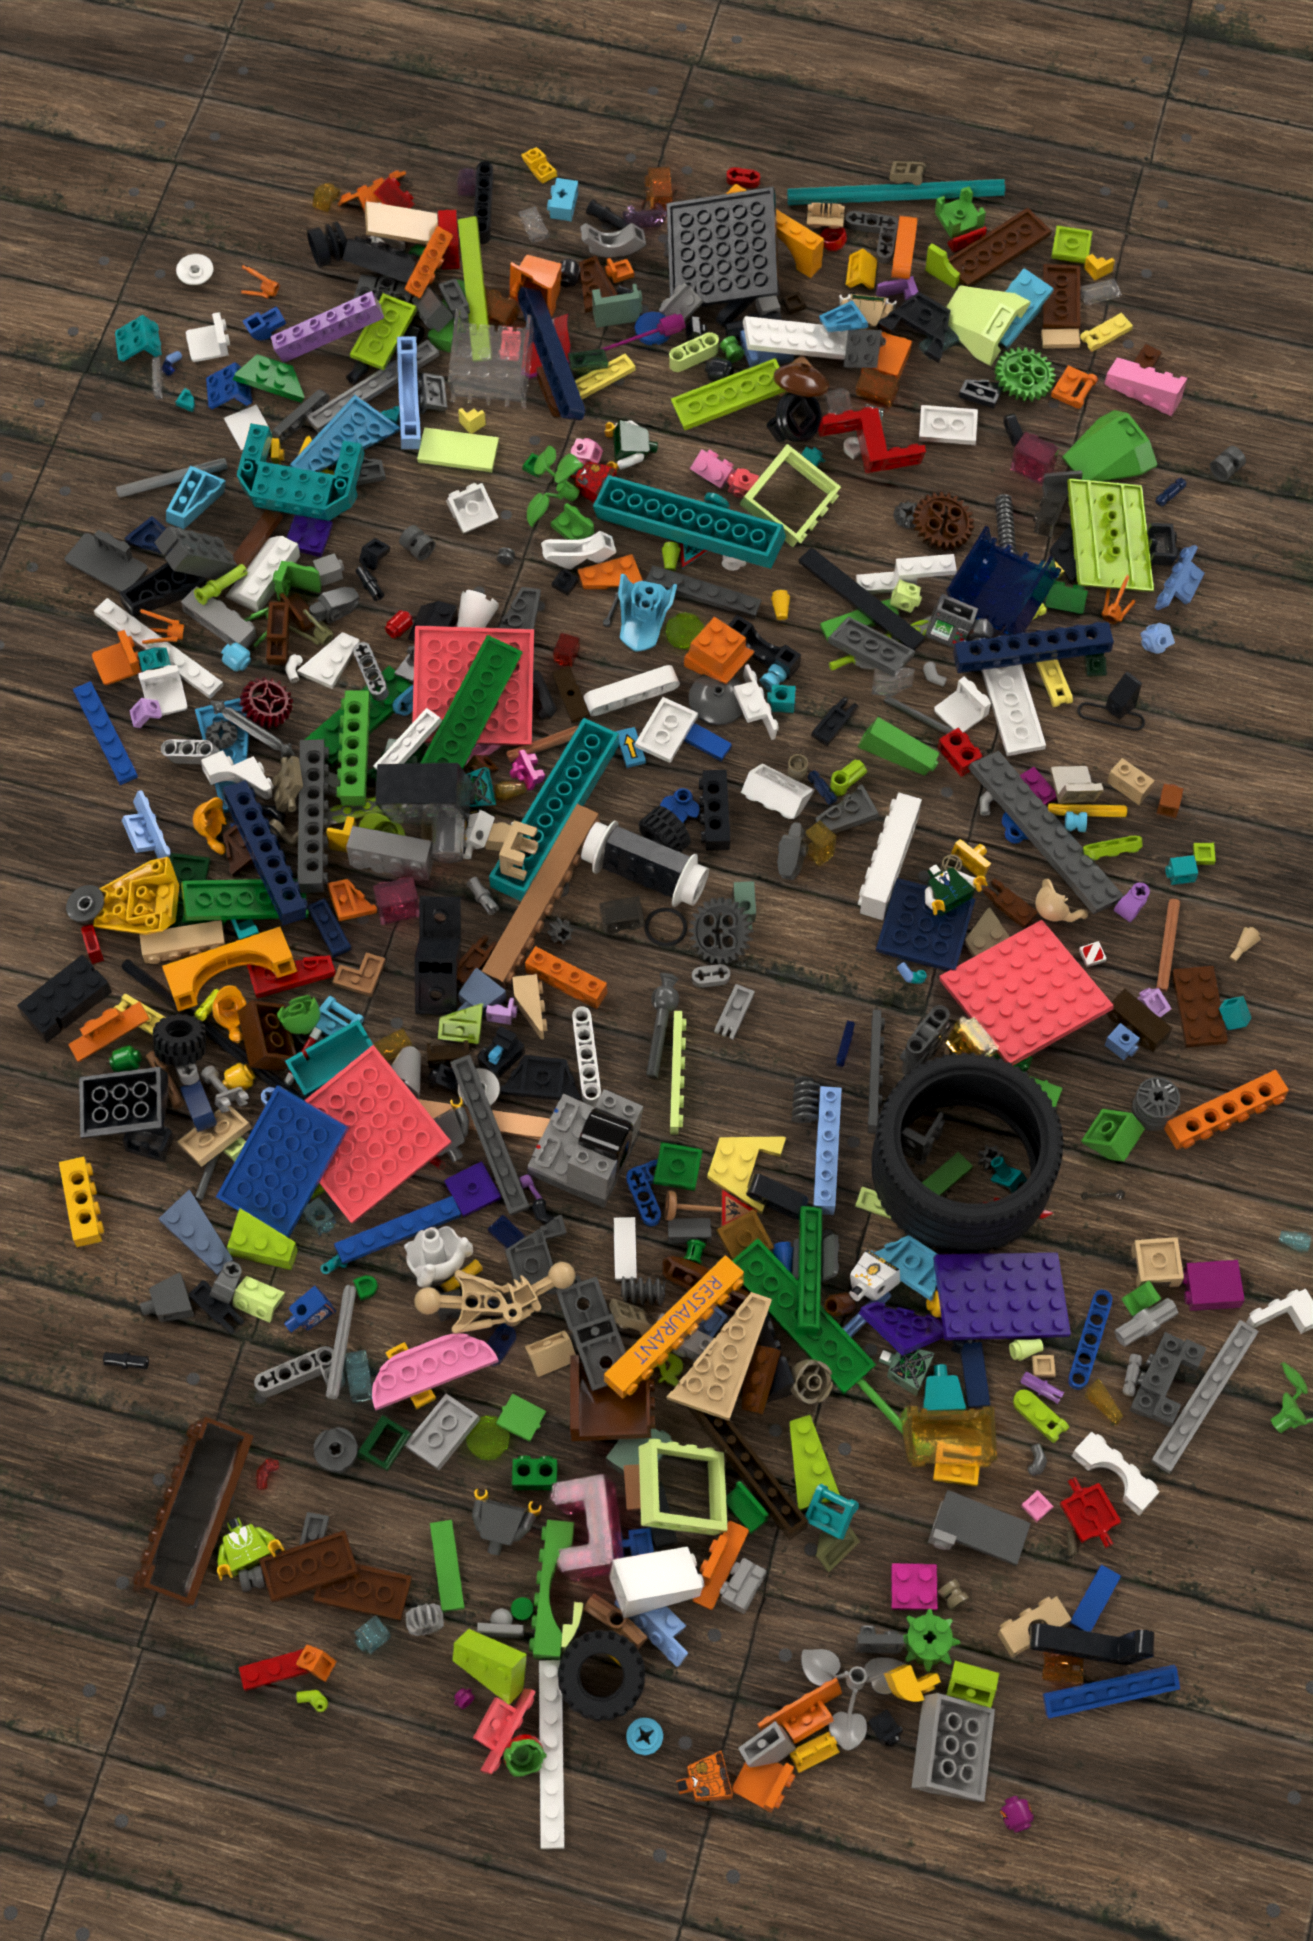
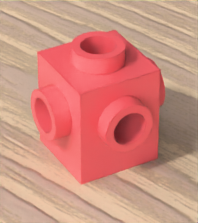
M737 468L728 477V492L732 493L735 497L744 498L757 482L759 476L750 473L747 469Z

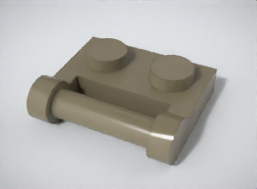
M894 161L890 172V181H894L897 184L912 182L913 185L919 186L922 183V174L925 172L926 165L923 162Z
M612 1298L609 1307L615 1323L619 1327L639 1330L642 1336L652 1327L646 1320L647 1315L643 1308Z

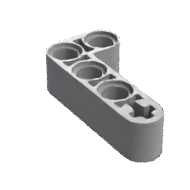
M328 1346L320 1347L258 1374L254 1380L258 1394L266 1398L320 1375L323 1376L326 1385H328L332 1359L326 1363L322 1362L321 1359L326 1355L332 1357L333 1349ZM304 1364L312 1365L308 1371L301 1370ZM284 1373L291 1374L287 1380L280 1379ZM343 1373L340 1389L343 1388V1386L345 1385V1377ZM275 1377L277 1380V1384H275L273 1378ZM267 1382L268 1387L264 1388L262 1383Z

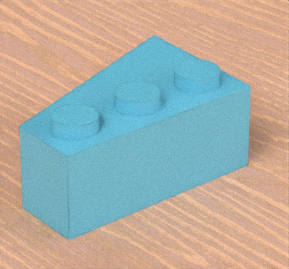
M190 465L166 510V522L185 529L225 493L226 480Z

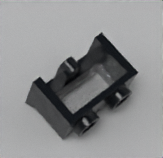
M1150 523L1147 534L1151 566L1173 565L1179 554L1178 548L1175 546L1177 533L1174 532L1173 524Z
M163 1126L162 1129L126 1133L123 1138V1144L127 1152L165 1163L166 1155L174 1138L172 1130Z

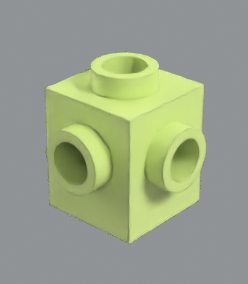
M899 579L892 591L890 605L912 613L914 607H918L921 602V587Z

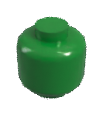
M130 1045L114 1050L112 1056L109 1057L110 1066L114 1073L138 1070L139 1062L142 1061L140 1051L135 1050Z

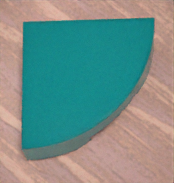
M184 388L176 400V406L193 412L195 409L194 397L188 389Z
M394 406L381 412L382 415L393 423L398 424L400 419L399 406Z

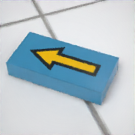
M635 727L616 731L619 733V746L626 768L646 764L643 751L635 747L638 739Z

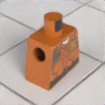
M722 1751L687 1766L689 1777L676 1781L679 1795L693 1792L695 1802L728 1800L733 1797Z

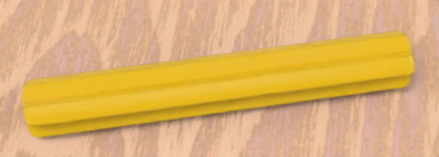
M1049 803L1048 811L1054 815L1065 816L1066 811H1072L1077 816L1080 812H1087V816L1126 817L1127 806Z

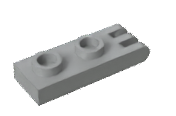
M735 984L714 1033L718 1034L722 1027L724 1028L722 1036L726 1037L730 1030L732 1032L729 1039L734 1040L755 995V991Z

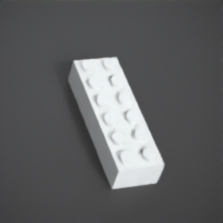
M898 793L897 798L892 799L889 816L885 818L883 833H880L877 850H874L871 867H868L865 884H862L859 893L858 905L861 906L860 914L880 920L884 919L896 879L899 876L919 818L922 799Z

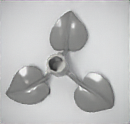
M804 1649L801 1657L805 1676L816 1686L820 1687L823 1683L831 1681L832 1678H837V1680L846 1678L847 1686L853 1690L848 1714L845 1712L834 1714L832 1716L834 1721L829 1724V1732L844 1750L849 1751L856 1748L863 1741L867 1732V1723L864 1716L852 1714L858 1690L864 1686L866 1681L867 1683L871 1682L873 1690L878 1693H892L883 1673L906 1664L891 1658H874L865 1665L864 1669L857 1666L853 1667L850 1672L845 1671L843 1674L836 1675L840 1670V1662L833 1652L825 1649Z

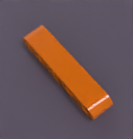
M899 217L892 278L910 280L918 218Z

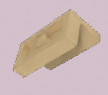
M565 1330L525 1346L538 1377L569 1365L570 1356L576 1355L571 1339Z

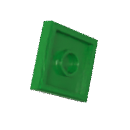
M661 1142L653 1184L695 1191L703 1149Z

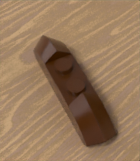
M674 1256L663 1259L664 1277L688 1290L710 1271V1269L688 1259ZM741 1286L737 1291L733 1290L728 1295V1300L722 1306L736 1312L750 1292Z

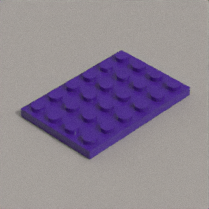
M1058 1253L943 1254L933 1257L944 1340L1069 1337L1071 1335Z

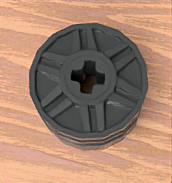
M1162 1077L1146 1079L1140 1084L1131 1105V1113L1148 1131L1164 1129L1167 1121L1174 1118L1180 1105L1178 1088L1171 1081Z

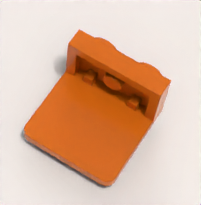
M125 630L117 632L120 643L92 653L93 661L104 685H109L141 673L138 651H133V647H135L134 641L131 636L127 637Z
M745 1762L732 1790L737 1795L772 1813L775 1807L779 1809L785 1796L782 1795L785 1786L790 1788L796 1776L792 1774L794 1767L788 1763H785L784 1766L779 1763H772L750 1768Z

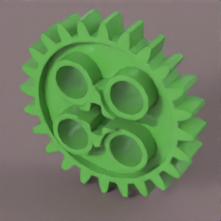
M1017 347L1015 352L1011 348L1009 353L1005 351L1003 356H1000L994 372L997 375L995 379L1000 381L998 386H1004L1003 392L1009 390V396L1015 394L1017 400L1020 396L1023 398V401L1027 397L1031 401H1033L1034 397L1040 400L1041 395L1045 397L1047 392L1050 393L1055 382L1056 375L1053 374L1055 369L1050 368L1052 363L1045 362L1047 357L1041 358V352L1034 354V349L1028 352L1027 347L1024 348V351Z

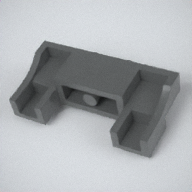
M1165 1332L1155 1354L1150 1353L1145 1365L1149 1366L1146 1373H1141L1137 1381L1140 1388L1129 1411L1158 1421L1171 1428L1181 1404L1165 1397L1180 1363L1193 1370H1197L1207 1348L1188 1339L1183 1341Z

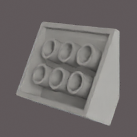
M939 1693L924 1695L911 1788L938 1795L984 1802L995 1709Z

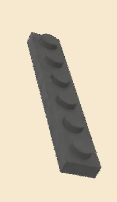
M652 565L646 582L661 584L666 590H669L673 584H677L675 593L677 595L752 619L756 618L761 606V599Z
M873 1010L871 1021L868 1133H876L880 1117L878 1107H882V1094H878L879 1087L882 1088L883 1075H879V1068H883L884 1056H880V1049H884V1037H880L881 1030H884L885 1018H881V1010Z

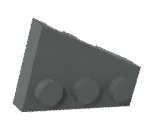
M861 784L854 793L846 795L839 804L831 806L817 816L815 824L824 838L877 819L878 811L863 784Z

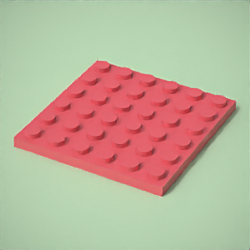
M415 626L413 722L426 708L443 720L486 636L489 635L522 651L523 654L476 745H532L534 629ZM439 726L424 741V743L432 742Z
M1043 920L958 965L956 970H949L939 976L940 982L1004 1062H1010L1012 1066L1113 1010L1111 1001Z
M374 1045L305 1100L349 1127L319 1183L352 1224L452 1143Z

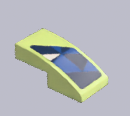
M574 1602L572 1625L563 1624L562 1652H565L578 1634L583 1617V1603Z

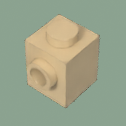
M504 822L493 823L485 844L486 850L501 851L512 825Z

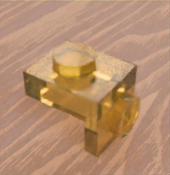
M331 183L322 184L314 191L312 206L328 212L331 201L340 196L341 189L334 187Z

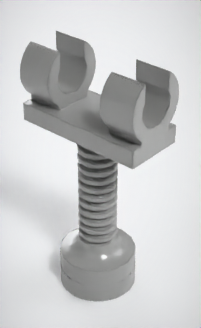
M207 1066L202 1070L200 1077L206 1084L212 1083L220 1092V1094L216 1095L215 1106L218 1107L221 1113L230 1111L227 1106H230L232 1101L236 1100L239 1106L248 1104L245 1100L249 1099V1096L243 1091V1088L240 1086L228 1090L218 1079L219 1072L214 1066Z

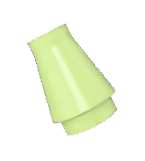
M1041 1339L1014 1340V1342L1009 1344L1010 1355L1014 1360L1018 1359L1021 1361L1043 1351V1343Z

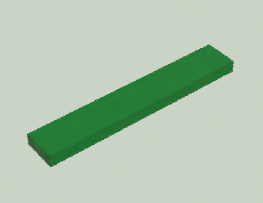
M800 1207L797 1329L819 1331L822 1208Z

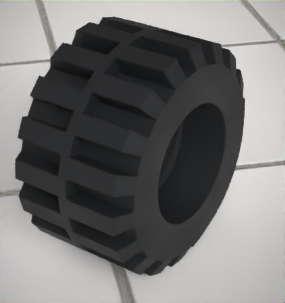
M663 806L655 807L638 823L642 837L680 853L691 844L689 833L684 824L673 812Z
M188 1014L169 1015L167 1018L160 1019V1022H157L155 1027H153V1046L156 1058H159V1061L165 1062L167 1065L172 1064L174 1066H187L190 1063H196V1060L202 1059V1056L206 1053V1030L203 1022L197 1020V1017H191Z

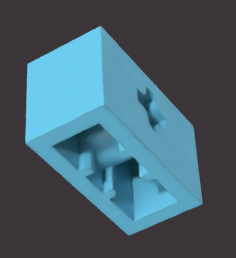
M556 178L555 185L551 187L552 199H548L547 210L550 211L551 219L572 221L578 197V181Z

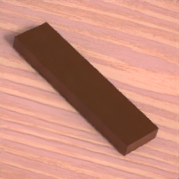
M265 510L234 553L233 560L237 566L243 564L247 569L283 519L281 513Z

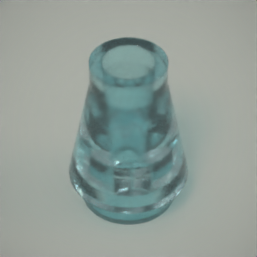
M1282 1230L1279 1243L1285 1244L1301 1253L1303 1251L1308 1252L1312 1236L1307 1235V1232Z

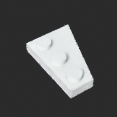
M342 632L297 670L298 675L333 689L354 655V646L360 643V640Z

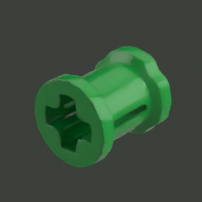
M695 1239L687 1240L688 1249L686 1256L683 1258L701 1265L702 1261L700 1258L706 1244Z

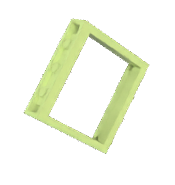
M787 444L747 492L739 505L754 517L783 524L786 534L785 541L794 547L797 542L801 544L807 537L805 532L808 529L812 530L818 523L816 518L818 516L823 517L828 511V503L833 504L839 497L836 493L841 486ZM784 461L827 494L826 498L797 534L753 500Z
M650 1439L648 1443L639 1446L641 1526L711 1536L728 1531L724 1452L715 1451L714 1448L700 1449L696 1445L681 1446L678 1442L662 1443L660 1439ZM657 1454L708 1461L710 1520L659 1512Z

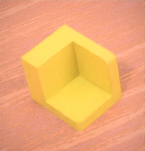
M462 408L458 410L459 422L470 434L486 425L483 410L477 412L475 409H472L468 413Z

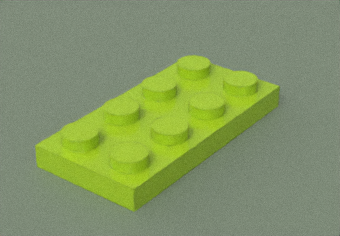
M383 293L378 302L381 305L384 318L364 327L350 352V357L384 371L397 348V337H403L417 311V307Z

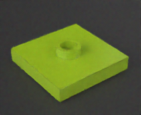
M1056 226L1051 259L1085 264L1086 257L1089 256L1093 231Z

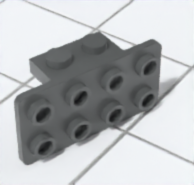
M100 530L94 536L85 533L65 557L67 564L119 592L139 581L148 570L146 564L133 558L130 546L126 542H120L111 534Z

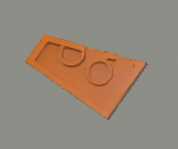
M633 554L578 569V576L583 589L619 587L621 574H625L633 584L643 581Z

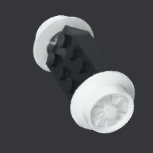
M613 821L609 826L596 822L585 840L581 859L592 863L593 873L597 874L603 868L611 873L641 884L646 888L660 892L665 896L672 897L673 907H677L681 902L694 906L702 894L709 875V868L698 864L697 854H693L691 857L619 827L618 821Z

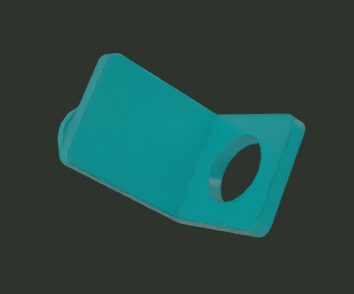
M996 1157L991 1161V1166L996 1171L991 1181L1009 1188L1012 1193L1017 1190L1020 1182L1025 1183L1028 1180L1022 1171L1007 1166L1002 1157Z

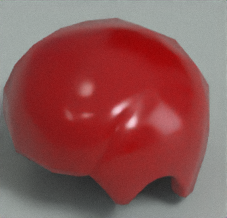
M828 227L819 234L820 237L824 238L823 248L827 251H838L845 246L847 241V235L843 227L838 229Z

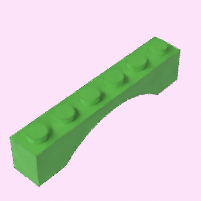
M547 1520V1527H542L541 1540H545L544 1549L540 1548L539 1562H543L542 1571L537 1572L536 1584H540V1592L535 1593L534 1606L538 1607L537 1615L532 1617V1629H535V1638H530L529 1652H533L534 1659L561 1660L562 1632L556 1625L551 1613L550 1589L558 1566L572 1550L574 1522Z

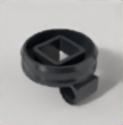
M787 392L778 402L776 417L769 420L766 427L777 442H784L786 439L791 442L808 441L818 432L822 419L820 404L816 397L801 396ZM794 411L799 417L806 416V419L799 426L792 417Z

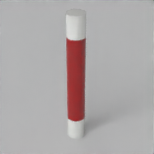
M314 1027L301 1050L305 1059L308 1056L305 1049L314 1045L322 1032ZM289 1071L284 1080L289 1085L295 1079L291 1071Z

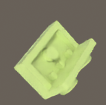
M246 1276L234 1291L232 1306L264 1321L271 1322L275 1309L284 1299L285 1292Z

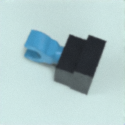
M500 1026L492 1041L494 1049L489 1053L488 1058L490 1059L488 1061L496 1065L503 1052L509 1055L518 1043L517 1035Z

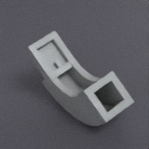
M586 223L580 227L582 241L589 245L590 253L596 256L607 258L626 256L646 245L644 230L633 223L614 233L600 232Z

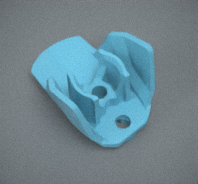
M621 574L618 590L621 607L620 640L627 647L635 652H639L656 645L666 613L673 604L677 584H673L669 590H666L661 584L639 581L633 584L625 574Z

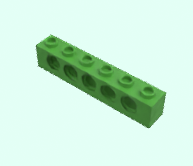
M345 690V698H341V710H344V715L340 716V727H343V733L339 734V744L342 745V750L338 752V760L342 764L337 772L338 780H341L340 786H337V798L341 799L342 806H366L370 694L369 691ZM349 782H356L355 784H352V785H349V784H348Z

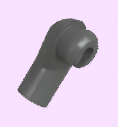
M1038 1443L1030 1447L1035 1458L1033 1463L1027 1468L1031 1476L1042 1474L1047 1465L1045 1453L1041 1444Z

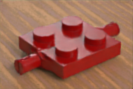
M1076 1477L1068 1480L1074 1493L1071 1497L1061 1501L1060 1506L1079 1540L1083 1543L1091 1538L1100 1537L1105 1548L1112 1546L1114 1543L1107 1532L1119 1525L1121 1520L1100 1483L1091 1487L1081 1488Z

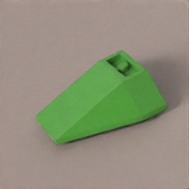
M1113 410L1098 418L1062 457L1072 471H1082V480L1107 482L1138 476L1157 467L1150 440L1127 412Z

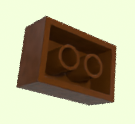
M251 1000L237 1011L250 1067L284 1071L288 1068L285 1060L296 1055L292 1033L282 1026L277 1017V1013L282 1006L286 1009L284 1004Z

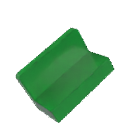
M737 1482L736 1488L726 1495V1506L739 1522L749 1529V1533L752 1534L768 1521L769 1514L742 1482Z

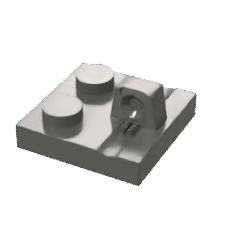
M861 1626L860 1634L857 1635L855 1642V1653H901L904 1635L898 1634L897 1631H886L884 1634H876L874 1626Z

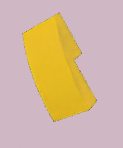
M537 147L522 154L524 162L542 184L557 176L556 169L547 162L546 155Z

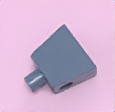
M476 968L459 991V1001L463 1005L457 1011L483 1003V1018L486 1016L487 1005H500L507 999L506 991Z

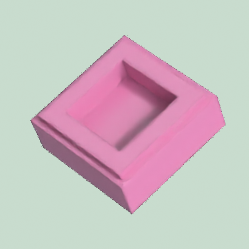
M1037 1490L1021 1507L1037 1523L1053 1508V1505Z

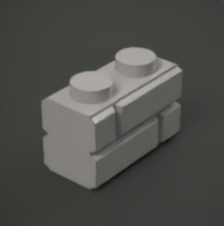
M745 1558L740 1563L736 1561L730 1572L733 1577L730 1582H724L719 1592L722 1594L721 1601L745 1614L767 1571Z

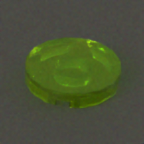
M679 613L668 620L666 637L674 647L690 649L691 642L704 629V625L696 615Z
M495 1416L480 1417V1421L466 1437L468 1449L479 1459H496L509 1446V1431L496 1425L498 1418Z

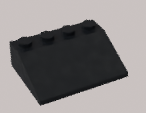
M161 1067L79 1077L80 1138L162 1129L169 1095L168 1073Z

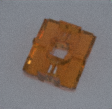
M1043 1652L1042 1678L1045 1681L1082 1685L1084 1659Z

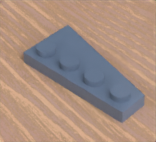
M190 1189L158 1218L173 1235L217 1276H219L226 1262L233 1261Z

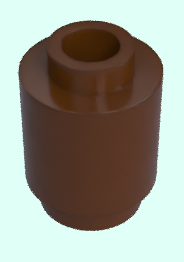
M847 1292L834 1294L825 1301V1310L832 1316L850 1314L854 1311L856 1303Z

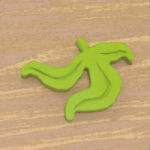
M669 1353L667 1359L671 1364L669 1369L666 1370L665 1362L662 1365L658 1364L656 1366L660 1369V1374L662 1375L658 1382L661 1383L665 1380L667 1384L676 1387L679 1381L675 1376L682 1373L683 1363L679 1357Z

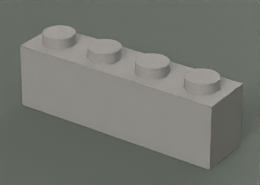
M196 586L181 601L184 613L227 644L231 645L237 642L247 649L257 639L255 626L250 621L243 620L236 611L229 610L221 600L217 601L212 597L205 605L200 604L194 596V590L199 587Z

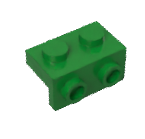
M1054 581L1053 584H1049L1045 606L1083 614L1088 591L1084 590V586L1073 584V587L1070 588L1065 587L1064 582Z

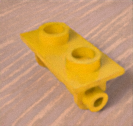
M827 1732L797 1747L789 1755L798 1773L840 1752L836 1746L837 1742L834 1736Z

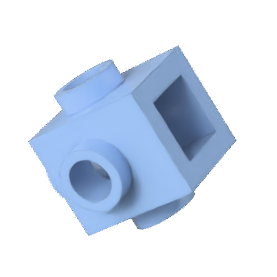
M1157 623L1149 625L1145 631L1140 633L1143 648L1155 654L1164 652L1165 648L1175 643L1170 626Z

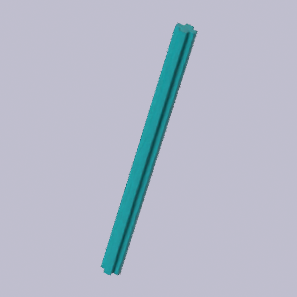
M1005 180L925 182L919 186H915L913 183L793 188L787 189V205L937 199L945 196V198H960L961 189L970 187L973 197L1004 196Z

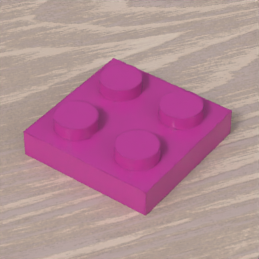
M891 1564L892 1610L927 1611L932 1609V1611H937V1564Z

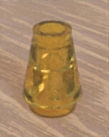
M500 781L498 784H495V793L498 800L502 799L505 801L526 792L523 781Z

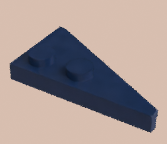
M151 516L124 539L129 545L161 553L154 542L166 528Z

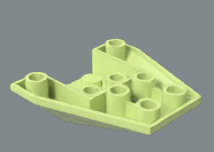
M959 286L946 307L951 310L948 327L976 359L992 366L1001 351L998 343L1016 316L1022 318L1031 302L1015 293Z

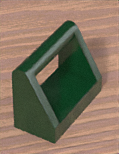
M382 1415L359 1449L358 1457L388 1472L412 1434ZM386 1429H389L401 1436L384 1462H382L370 1453Z

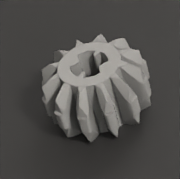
M433 1603L418 1605V1607L411 1608L406 1613L405 1620L409 1634L424 1636L437 1632L444 1626L443 1611L439 1605Z

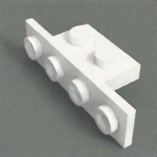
M749 664L745 665L743 677L746 683L734 686V694L747 723L762 719L771 740H774L779 730L777 720L773 719L771 707L764 700V692L762 687H759L757 684L756 673L751 671Z

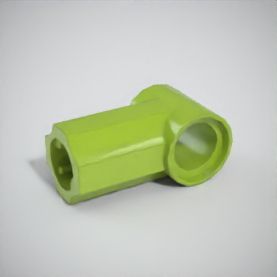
M855 759L842 770L834 772L830 783L831 792L833 791L836 796L845 795L848 788L867 773L864 764L860 760Z

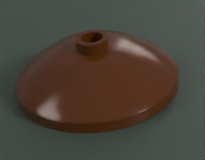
M806 363L783 365L776 369L773 375L774 382L779 387L796 395L816 397L824 395L829 389V382L826 377Z

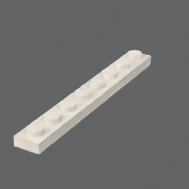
M108 598L94 610L97 617L116 631L125 630L127 637L131 636L134 644L142 650L166 647L170 664L178 666L180 677L209 699L223 687L221 680L170 643L143 644V640L162 637Z
M561 1660L539 1661L540 1742L547 1755L540 1769L541 1849H564L562 1693L558 1685V1668Z

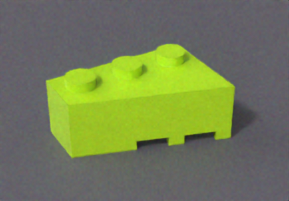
M239 1208L227 1245L229 1254L233 1257L292 1270L298 1252L296 1243Z
M468 1629L454 1642L453 1662L508 1705L523 1691L526 1653L471 1629Z

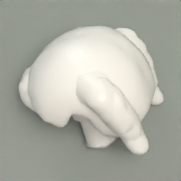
M448 1226L439 1229L430 1227L424 1231L421 1230L416 1234L413 1241L406 1243L404 1246L407 1252V1265L417 1277L418 1286L423 1288L431 1286L433 1282L448 1279L462 1267L465 1258L473 1254L472 1243L466 1237H458L455 1231Z

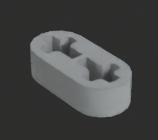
M724 964L697 967L692 972V983L698 988L725 985L730 980V969ZM720 971L724 974V978H720L718 975ZM698 974H702L704 980L700 981Z
M190 1063L187 1066H175L182 1084L192 1085L199 1080L195 1063Z

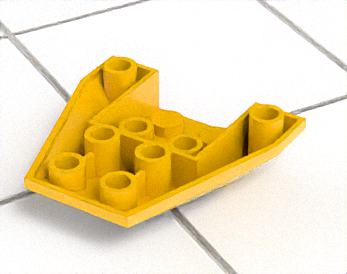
M169 857L150 860L99 888L104 895V905L101 912L94 918L93 926L96 928L148 935L162 932L176 922L179 883Z

